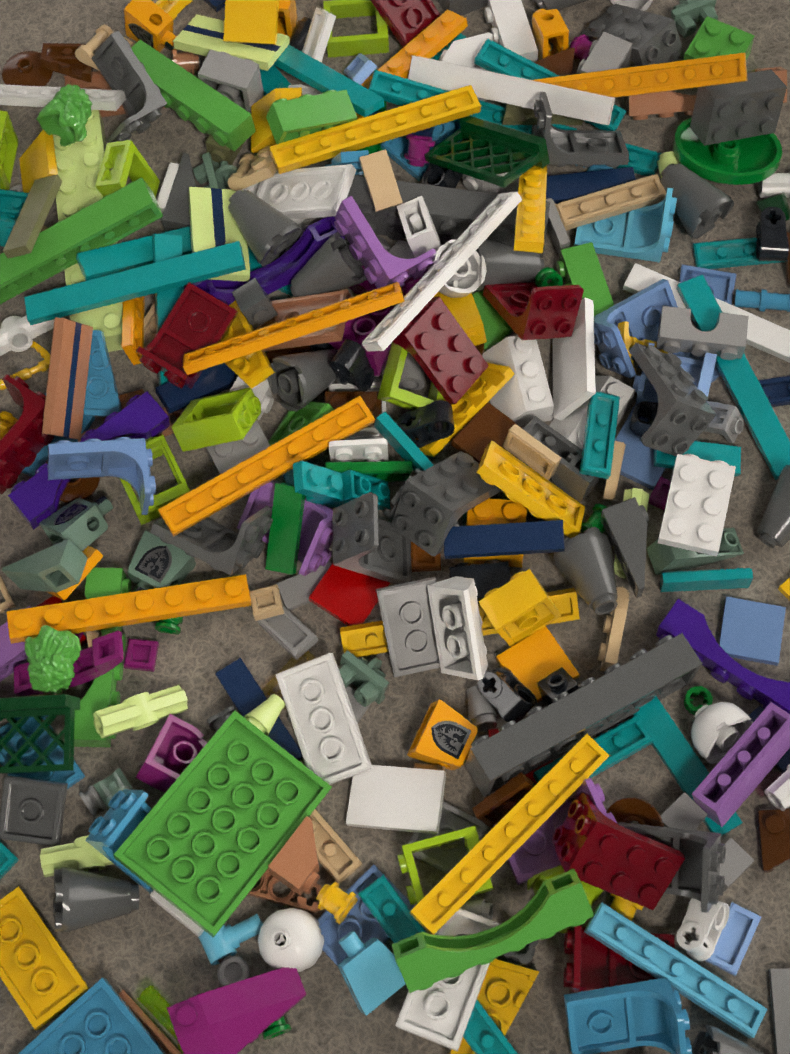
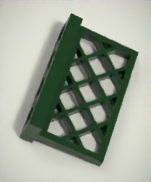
M473 116L459 119L461 128L424 154L426 162L503 188L507 187L533 166L544 168L550 163L546 139ZM470 149V150H468V151H462V152H457V153H455L456 151H461V150ZM488 155H490V157H484V158L475 159V158H477V157H482V156H488ZM471 159V160H468V161L457 162V161H461V160ZM510 162V163H507V164H502V165L494 166V164ZM489 165H491V167H486V168L478 169V167H484V166H489ZM507 173V174H506L505 176H503V177H502V176H499V175H496V174Z
M67 694L0 698V722L3 719H7L13 726L3 738L0 735V751L4 748L12 757L4 767H0V774L73 771L75 710H80V698ZM57 716H65V728L57 735L49 725ZM34 717L40 726L29 736L22 726L29 718ZM46 731L54 740L43 751L35 741ZM18 732L26 742L15 752L8 742ZM58 745L64 750V764H55L48 757ZM32 747L39 757L31 766H28L21 757Z

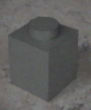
M256 278L232 292L241 312L254 329L278 315L268 294Z

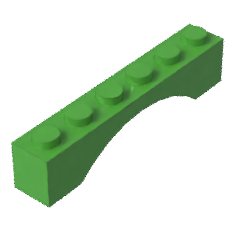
M93 568L86 576L84 594L86 599L131 592V579L127 578L123 568ZM122 626L101 629L102 636L118 630L122 633ZM122 634L123 652L126 647L125 634ZM119 663L115 668L102 676L95 678L91 687L80 701V710H75L74 747L110 748L111 739H116L117 734L101 738L94 726L93 713L100 709L120 704V692L116 691L117 681H121L123 677L122 663Z
M575 869L543 881L535 896L522 910L492 929L463 936H441L420 932L392 944V948L409 992L412 993L416 990H426L434 983L445 978L457 977L465 970L476 965L488 964L496 957L505 953L517 952L536 940L551 938L560 930L570 926L582 925L587 919L594 917V913Z

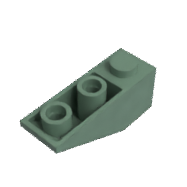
M734 528L723 529L717 556L659 544L658 539L646 548L656 575H661L664 572L685 571L744 554Z
M67 539L3 567L2 572L20 589L57 593L80 582L88 557L70 539Z

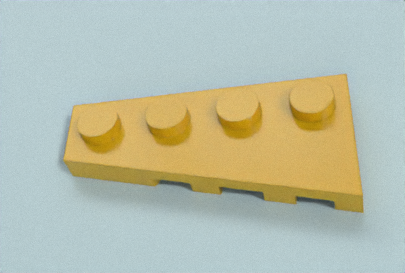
M236 300L229 306L237 310L238 314L221 342L254 331L252 325L241 312ZM264 350L225 362L251 389L275 373Z

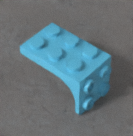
M667 187L665 198L655 205L642 207L577 227L574 246L592 242L597 254L660 262L662 252L668 253L673 230V214L675 213L677 198L672 197L673 188Z

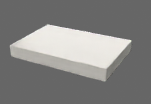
M372 765L373 769L353 776L346 817L347 826L439 834L446 781L445 771Z

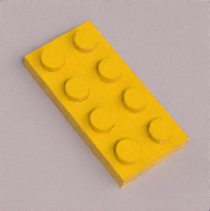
M491 440L484 450L477 470L481 478L486 483L495 485L504 491L510 500L524 505L534 517L545 521L563 520L564 536L570 539L577 536L581 530L585 506Z
M18 886L0 899V978L33 1028L38 1031L76 1002L90 988L26 894Z

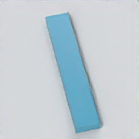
M603 902L598 904L594 917L590 919L584 930L585 933L656 979L667 977L673 990H678L679 994L749 1039L755 1037L768 1010L767 1008Z

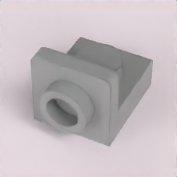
M707 401L716 416L704 431L721 434L727 442L734 444L744 427V419L737 407Z

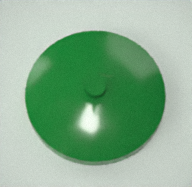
M692 117L682 122L676 130L673 142L676 158L682 165L707 180L731 185L752 184L769 178L779 167L782 146L774 133L704 145L690 128Z

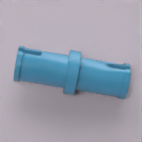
M736 289L734 306L757 308L759 312H765V309L790 312V294L767 293V290L761 289V292Z

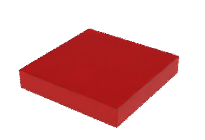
M332 563L310 595L309 601L347 626L364 624L378 603L376 589L388 587L390 582L338 567Z

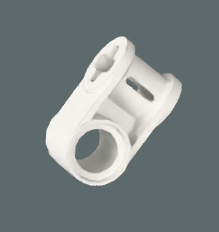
M691 898L676 937L678 944L686 950L693 960L705 961L714 953L720 934L729 918L728 904L718 901L717 905L714 904L710 911L705 913L701 912V901Z

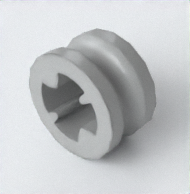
M92 785L89 786L87 792H79L81 799L93 816L97 814L96 811L98 809L104 810L107 808Z

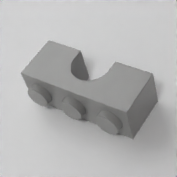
M662 307L659 318L657 349H663L665 352L670 353L688 352L699 357H704L707 352L717 354V356L725 360L742 358L746 348L748 316L720 313L715 329L704 332L692 325L690 319L691 309Z
M684 792L660 816L664 827L697 831V827L705 820L708 814ZM732 838L725 843L724 864L720 863V875L725 878L724 892L755 861Z

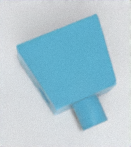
M353 930L339 940L338 943L348 957L338 964V968L358 1009L367 1016L406 983L396 963L394 954L377 938L373 937L363 944Z

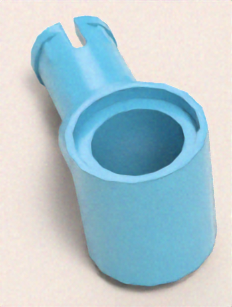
M255 914L233 926L230 924L223 925L214 938L203 931L198 938L212 966L219 964L218 960L228 955L234 956L237 954L236 949L240 947V943L259 934L262 922L258 914Z

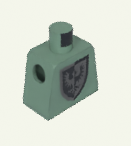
M104 495L92 503L82 498H77L42 520L39 524L53 545L70 539L83 551L108 529V524L103 516L110 512L113 506Z
M145 530L127 571L131 581L137 584L132 592L179 585L194 569L196 562L194 557L187 555L184 550L172 544L164 543L159 537Z

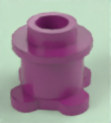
M585 34L575 37L569 48H575L574 59L578 58L582 61V59L587 60L589 56V50L593 42Z
M408 134L406 139L409 140V148L404 158L409 160L408 164L423 167L424 163H429L426 162L424 154L429 152L430 147L435 146V141H432V138L429 136Z

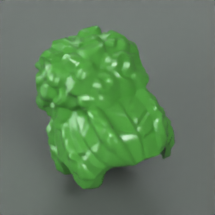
M67 84L40 111L36 119L39 121L40 127L48 135L52 134L61 137V146H70L75 142L83 141L87 136L85 125L92 114V102L84 89H80L78 85Z
M43 625L36 638L28 637L25 639V653L27 661L30 663L27 670L33 690L53 695L60 694L62 690L68 689L72 678L75 676L73 663L79 658L81 651L80 640L75 634L68 630L58 631L48 625Z

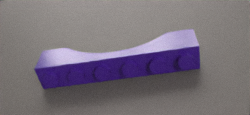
M325 217L309 225L300 239L280 258L271 262L266 267L250 272L249 281L256 278L267 294L291 284V279L331 235L338 232L334 221H336L335 217ZM207 279L192 284L225 304L230 305L235 301L232 292L247 282Z
M146 391L141 396L135 395L127 402L126 407L120 412H113L108 415L104 420V424L96 430L90 429L81 437L80 442L93 438L100 439L101 441L115 440L119 437H129L131 439L145 438V440H148L151 437L158 436L170 426L169 416ZM48 463L39 467L35 472V476L27 482L21 481L11 490L12 493L8 495L12 505L33 530L40 525L39 523L58 510L60 498L68 482L71 480H48Z
M678 599L658 627L656 636L659 637V640L668 635L674 638L683 633L703 663L702 665L711 671L710 674L714 679L721 683L729 682L737 687L736 691L742 697L748 700L754 698L763 704L764 710L772 702L790 714V682L763 677L741 666L717 643L708 627L705 616Z

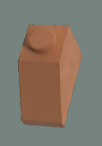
M308 816L305 817L268 866L272 876L299 896L302 895L305 889L310 891L320 878V875L317 874L319 872L313 823L312 819Z

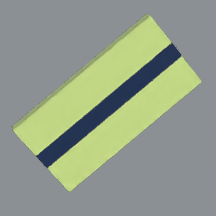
M198 14L173 40L174 49L207 56L210 49L226 52L231 56L252 60L259 64L261 70L265 71L271 68L290 44L289 36L277 33L276 45L223 41L224 20Z
M189 187L188 200L192 253L239 241L242 246L246 270L209 280L249 282L248 243L228 209L229 199L236 191L231 189Z

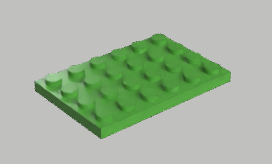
M234 711L114 853L113 857L214 938L264 875L270 863L305 817H309L332 787L238 712Z

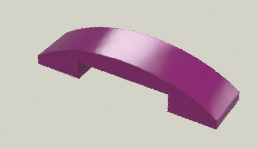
M119 630L93 639L92 647L80 651L79 658L73 663L75 676L72 678L68 688L102 676L115 668L124 659L122 633ZM29 662L14 667V694L17 696L44 694L42 691L33 690L27 670Z

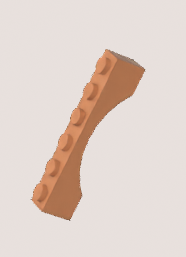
M782 67L759 68L752 71L757 72L771 69L787 86V70ZM787 89L783 103L787 102ZM666 91L624 97L625 110L627 111L626 114L632 116L633 120L648 119V115L658 114V117L668 118L673 117L674 112H684L685 115H692L697 95Z

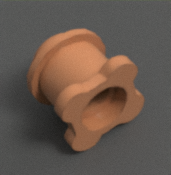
M176 50L171 51V60L193 75L194 71L199 70L198 54L193 55L190 52L176 53Z

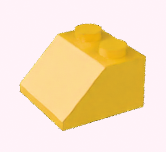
M302 87L276 88L251 106V115L256 130L251 135L252 153H258L267 146L276 145L266 118L272 103L279 99L291 100L302 96Z
M530 569L525 572L516 573L510 578L508 583L500 588L488 591L484 598L478 601L494 629L510 647L562 616Z

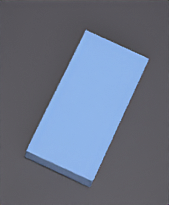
M359 53L345 68L344 73L351 80L361 85L377 66L365 55Z
M732 902L729 906L730 913L727 924L720 934L714 953L705 961L736 976L761 916Z

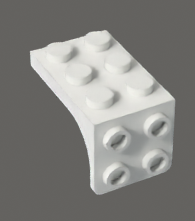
M382 381L373 382L366 392H379ZM349 383L346 385L331 384L329 386V392H364L360 391L357 386ZM382 401V413H387L385 401ZM374 426L365 427L360 432L344 440L330 441V461L387 462L389 461L388 441Z
M677 454L670 478L671 483L658 543L717 556L736 467L720 460H703L693 454Z

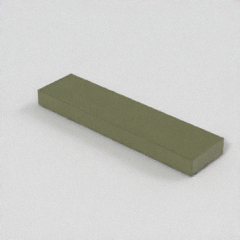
M58 174L34 181L3 249L7 258L32 252L61 186L62 180Z

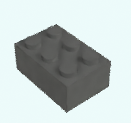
M769 69L747 73V82L698 87L690 128L704 145L775 133L787 86Z

